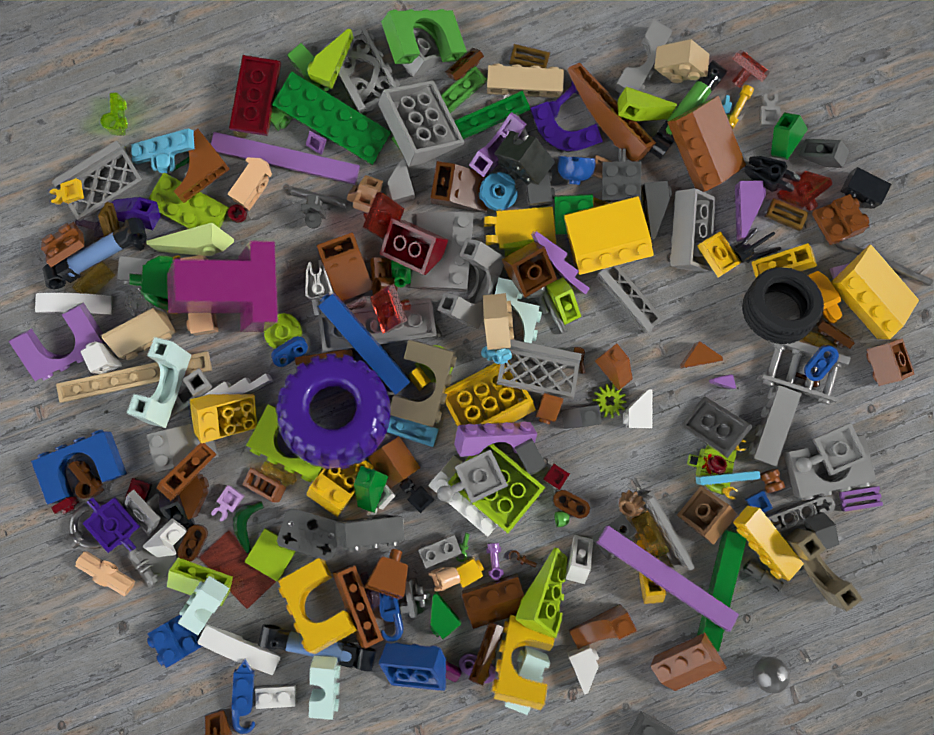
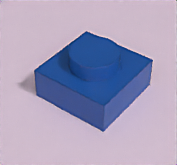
M763 490L745 498L748 506L760 508L763 513L773 509Z

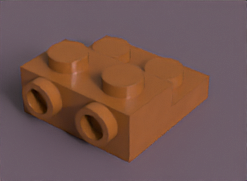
M851 194L833 200L830 205L816 209L812 213L829 245L859 235L869 227V217L861 213L858 199L852 198Z
M72 222L71 224L66 223L62 225L57 233L46 235L42 239L41 250L46 254L48 265L53 267L83 248L84 234Z

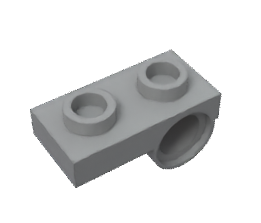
M455 535L418 549L425 569L462 554Z

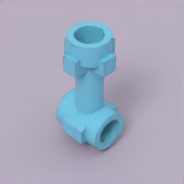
M485 346L481 351L482 357L487 358L489 361L493 360L496 364L507 363L512 358L511 351L508 348L488 350L487 346Z

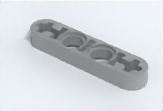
M819 496L770 514L767 518L771 522L779 521L781 524H774V527L778 532L804 523V519L823 512L825 514L831 513L835 508V503L830 497ZM823 501L828 502V505H826V509L815 508V506L822 505ZM805 506L811 509V514L808 517L802 514V509ZM786 513L793 515V521L789 524L784 521Z

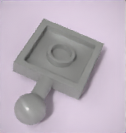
M848 423L813 438L819 454L809 459L801 457L796 461L795 466L799 472L807 473L813 465L823 461L829 475H833L868 460V457L852 424Z
M491 450L455 466L461 482L451 487L441 486L437 491V496L441 501L447 502L452 498L453 494L465 489L471 503L508 485Z

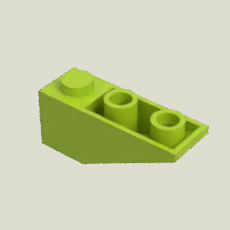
M626 86L617 100L618 116L633 121L665 120L669 118L677 104Z

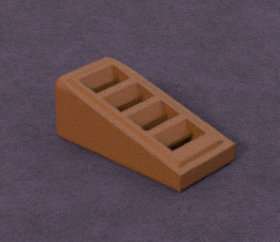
M254 468L249 469L242 484L269 501L276 503L280 502L287 488V485ZM255 475L258 476L254 485H252L251 483ZM262 479H263L264 481H263L261 487L258 488L259 485H260V483H261V481H262ZM271 483L268 491L266 492L265 490L268 484Z

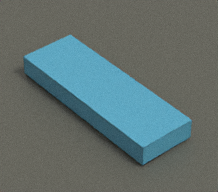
M391 415L387 433L434 447L439 429Z
M752 470L695 476L696 483L699 485L755 480L760 478V471Z

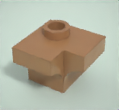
M365 175L359 185H354L351 188L347 200L354 202L353 208L371 214L380 199L383 181Z

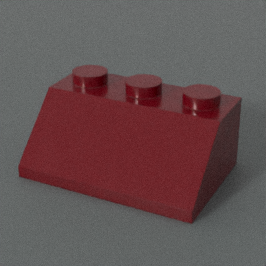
M391 218L380 255L422 275H426L443 258L448 239L408 221Z

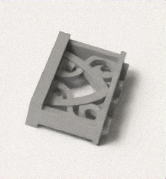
M362 26L360 27L361 29L353 32L354 39L338 76L357 111L366 115L368 114L367 112L379 107L378 103L382 94L375 91V87L383 90L384 88L381 86L383 82L389 85V89L401 86L397 78H392L390 74L392 70L388 62L384 63L382 57H384L379 46L375 47L373 43L375 39L371 31H366L365 27ZM358 40H363L366 43V48L361 49L360 44H358L357 52L353 51V44ZM370 50H371L372 54L374 55V57L371 56V55H368L369 52H370ZM349 59H352V66L350 68H346L344 66L345 63L350 64ZM356 60L364 61L374 66L369 83L362 78H349L356 69ZM380 69L385 76H380ZM362 83L367 88L365 89L362 86V89L358 90L356 86L357 84ZM372 93L377 97L371 100L370 102L364 104V102L370 97Z

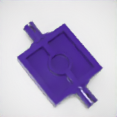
M94 497L86 502L94 512L82 524L107 553L122 544L129 552L137 548L129 538L141 525L116 497L101 506Z

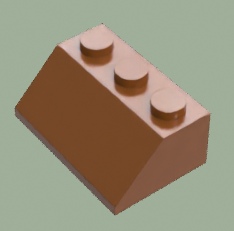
M706 633L655 655L650 666L660 683L674 691L727 668Z

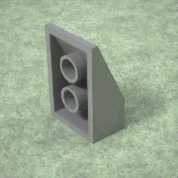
M193 424L147 434L155 472L174 469L200 444L194 433ZM215 440L206 442L205 444L217 454L214 458L219 457Z

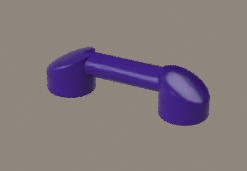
M573 81L570 87L556 101L549 102L554 119L559 114L560 106L574 93L579 94Z

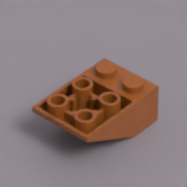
M353 232L316 245L333 290L341 301L372 291V282Z

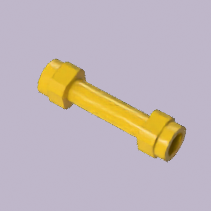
M750 85L743 86L733 111L727 116L732 130L738 122L737 117L746 100L750 99L754 88Z

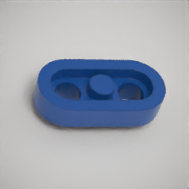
M299 336L293 337L273 350L271 354L272 361L278 367L287 366L295 361V357L304 355L308 350V345L304 338Z
M830 345L820 347L805 365L804 373L806 377L812 381L823 379L839 358L837 349ZM829 351L830 355L824 358V353ZM813 367H817L815 373H811Z

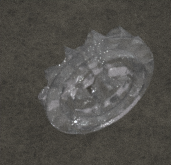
M141 287L131 289L125 296V308L135 317L155 308L154 305L145 300L144 295H141ZM143 297V301L147 304L140 305V307H138L139 304L136 303L134 299L141 300V298Z

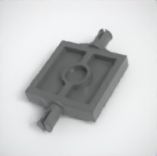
M622 148L618 149V160L603 162L602 201L616 202L639 196L641 200V162L626 160V149L624 148L622 156Z

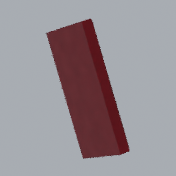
M242 55L229 124L230 130L268 136L273 111L272 104L275 100L281 67L280 61Z

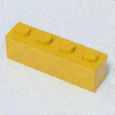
M747 505L733 521L738 528V533L747 539L749 547L759 554V559L771 569L770 573L775 578L790 581L804 564L760 508Z

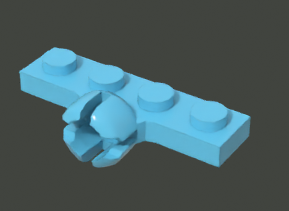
M187 128L131 144L132 162L140 164L151 161L152 169L154 171L158 170L159 173L174 171L175 155L195 149L194 130Z

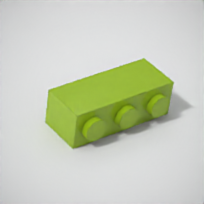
M177 558L169 570L167 587L192 595V593H195L194 591L200 581L205 583L209 576L230 589L233 577ZM230 589L228 590L227 594L225 595L224 599L222 600L219 606H222L224 604L226 598L230 593Z

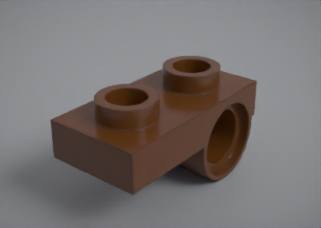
M371 258L373 297L393 296L397 292L398 287L394 284L395 278L392 277L391 260L388 258Z
M82 460L73 461L68 465L80 481L75 487V493L79 498H92L105 491L101 480L93 476L90 472L91 468L86 462H82ZM86 485H89L90 487L89 494H87L85 491Z

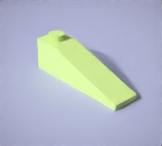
M213 223L146 241L148 246L158 252L213 256L216 253L223 252L234 243V239Z

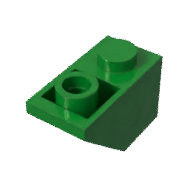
M783 113L774 127L771 148L772 157L789 159L808 130L800 115Z

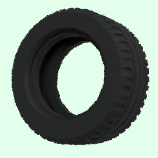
M785 267L771 268L758 275L747 290L742 301L744 319L750 329L762 339L776 344H791L802 340L821 319L824 310L823 297L816 283L801 271ZM780 292L791 297L799 307L800 318L786 320L774 315L767 308L764 300L765 294Z

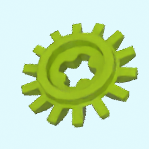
M605 384V390L600 386L599 390L601 392H594L598 398L592 399V401L599 404L600 413L602 411L605 412V418L608 413L611 415V418H614V412L619 416L621 415L619 409L625 410L621 404H627V401L622 400V397H625L626 394L620 395L619 392L622 389L616 391L614 384L612 389H609L608 384ZM606 396L609 398L611 396L614 397L613 402L615 404L613 406L605 404Z

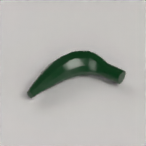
M262 501L253 505L242 506L233 517L234 534L246 553L251 552L247 522L252 514L264 508Z

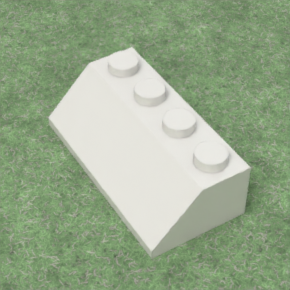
M453 456L428 486L436 493L441 486L451 487L447 482L455 474V466L462 462ZM460 493L453 494L452 498L447 501L486 536H489L497 527L496 523Z

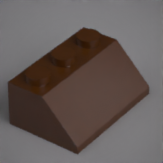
M517 573L500 578L498 581L494 580L462 590L461 593L473 629L487 625L489 622L494 623L510 618V615L516 616L521 600L524 597Z

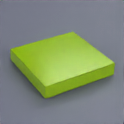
M264 528L246 558L245 563L278 582L296 551L279 546L277 543L278 535Z

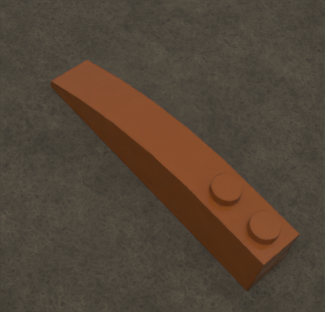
M581 63L570 66L567 70L579 95L596 122L613 141V144L619 149L622 148V152L623 148L626 149V158L630 161L637 162L643 159L656 142L636 121L618 116L617 101Z

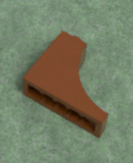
M199 129L194 131L195 149L188 151L189 168L186 177L174 190L183 203L230 170Z
M621 604L569 629L578 649L604 639L616 638L620 640L637 631L629 613Z

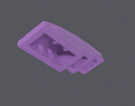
M533 231L531 235L534 241L545 246L552 267L577 291L586 295L590 288L575 278L579 271L564 261L568 253L537 231Z

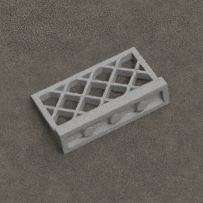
M117 140L52 180L54 186L60 190L61 183L77 178L81 180L83 190L91 191L88 201L80 199L75 201L74 204L73 202L68 204L78 221L101 209L106 202H112L144 182L129 158L126 149ZM122 156L126 160L124 168L116 166L117 159ZM105 167L110 168L108 178L99 176L101 169ZM114 169L123 171L121 181L112 179ZM127 172L135 174L136 180L131 183L125 182ZM88 177L94 178L92 188L83 186L85 179ZM98 179L107 181L104 191L96 189ZM111 182L120 184L118 191L115 193L109 192ZM95 192L103 194L102 201L99 203L93 202ZM79 202L87 204L86 211L81 214L77 210Z
M510 340L511 348L508 349L511 351L512 356L517 359V362L512 365L508 362L500 365L497 384L574 399L582 354ZM528 359L533 360L536 366L529 369L524 362ZM547 363L552 364L555 370L548 373L543 366ZM518 365H521L525 370L520 375L513 369ZM566 367L574 369L573 374L568 377L562 371ZM539 368L544 376L537 380L532 372ZM510 371L515 378L506 380L502 379V375ZM557 372L563 378V380L558 383H556L554 379L551 377ZM529 375L534 382L525 384L521 378ZM548 379L553 386L544 388L540 382ZM567 383L571 388V392H564L559 386Z
M649 491L642 495V501L646 505H644L645 511L641 513L672 567L675 569L681 565L689 571L695 568L691 562V557L654 493Z

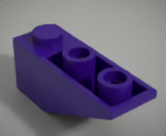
M133 197L115 199L110 202L114 204L117 219L120 222H125L130 218H139L143 221L145 229L153 231L161 218L156 201Z

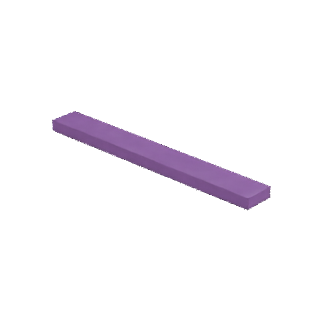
M217 132L213 133L211 141L212 147L219 154L245 160L247 157L262 158L271 166L356 185L360 165Z
M610 526L605 527L597 544L725 631H731L739 616L738 613Z

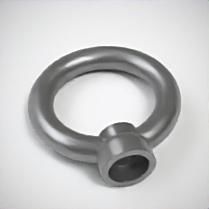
M88 503L79 507L70 520V534L65 538L74 549L78 546L87 549L102 547L98 541L86 540L83 534L78 531L80 517L84 513L93 510Z

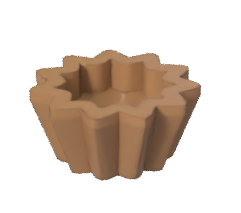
M630 490L627 493L622 492V496L619 498V507L623 515L635 517L645 511L644 505L646 503L642 501L643 496H638L636 491L633 493Z

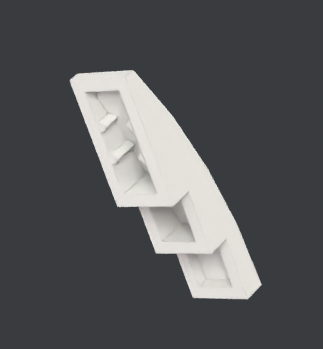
M264 374L253 382L249 378H243L232 386L229 382L224 381L202 396L209 394H250L273 382V379L269 374Z
M207 624L197 642L199 645L238 663H242L246 659L251 668L273 675L281 658L280 654L263 649L258 644L244 640L242 636Z

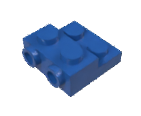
M181 615L147 633L149 636L147 638L148 645L151 648L155 647L158 653L156 656L158 663L161 666L165 665L166 668L203 647L197 643L200 635L178 624L182 617Z

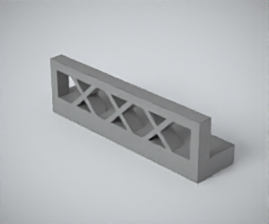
M618 265L604 268L596 277L645 334L663 319ZM612 267L618 273V280H614L608 273ZM620 283L628 284V286L630 287V295L626 294L623 291V289L620 287ZM632 298H639L642 301V309H639L634 304ZM645 312L652 313L656 320L651 323L644 315Z

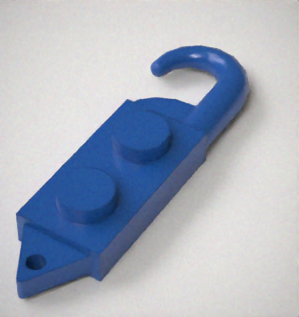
M376 592L382 619L388 622H395L396 633L393 636L386 635L384 630H381V635L389 642L397 641L403 634L399 599Z
M246 659L243 660L238 669H235L233 673L231 723L232 728L239 734H247L255 727L254 721L248 728H243L239 724L240 716H246L251 713L253 707L255 670L251 669Z

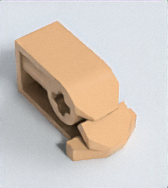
M247 157L245 160L248 163L247 167L228 193L234 202L248 211L251 210L266 188L269 181L268 176H272L268 162L262 158Z

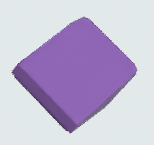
M731 374L709 380L711 384L727 389H736L734 377Z

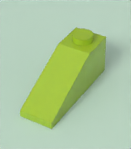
M351 29L345 30L318 53L313 62L309 63L307 72L311 81L331 89L333 88L354 39Z

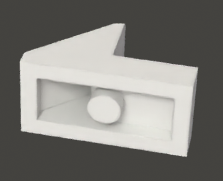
M172 518L143 545V548L156 557L176 555L177 553L173 545L187 533V530Z

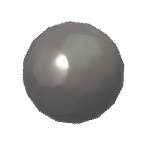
M765 657L758 661L754 668L756 684L767 693H780L787 688L790 682L788 667L782 660L776 657Z

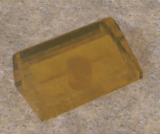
M101 261L73 284V289L81 294H96L115 274Z

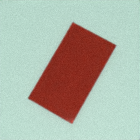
M228 530L200 559L209 569L233 577L230 591L248 609L276 581L245 563L249 553L244 551L237 538Z

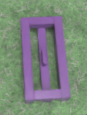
M872 486L839 492L842 511L883 506V502L880 500L882 497L879 494L880 487ZM872 491L874 495L845 499L846 495ZM875 499V502L846 506V503Z

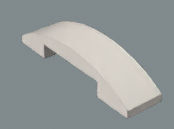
M36 293L35 312L64 313L84 302L89 312L93 315H112L113 296L81 293Z

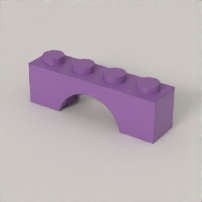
M531 422L458 425L454 445L460 456L479 455L485 447L496 442L509 443L514 453H517L514 447L531 438L535 443L537 432Z

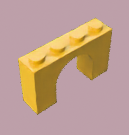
M321 558L312 561L278 581L280 585L279 592L283 598H286L288 603L286 608L296 621L294 623L295 629L303 637L302 645L307 652L309 651L312 654H317L357 631L349 612L344 610L320 623L312 622L306 614L305 601L308 594L317 586L333 578L325 560Z
M510 615L509 620L505 621L502 633L506 634L505 639L501 640L499 652H502L501 659H497L495 671L498 672V677L493 680L491 691L495 692L493 699L541 710L545 705L548 684L528 680L518 675L512 666L511 655L514 650L522 646H531L550 651L554 646L555 638L526 628L515 619L516 616Z

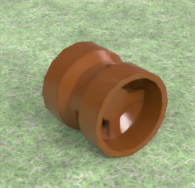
M778 468L760 474L761 480L765 483L766 493L776 492L785 488L784 482L780 480Z

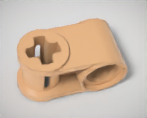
M440 567L428 572L435 585V592L443 591L460 583L459 574L454 567Z

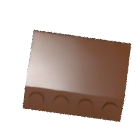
M719 96L667 122L696 189L706 192L723 183L745 167L746 163Z

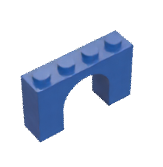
M95 431L91 433L92 437L87 439L85 437L78 438L70 446H67V444L55 448V452L41 453L37 455L38 459L31 461L47 505L56 504L68 497H73L66 477V466L69 460L78 453L87 454L92 458L102 482H109L127 475L111 432Z

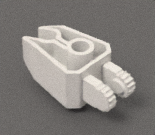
M318 260L319 273L317 275L314 274L312 262L308 263L306 269L305 296L312 301L314 315H319V300L327 293L330 295L334 293L321 260Z

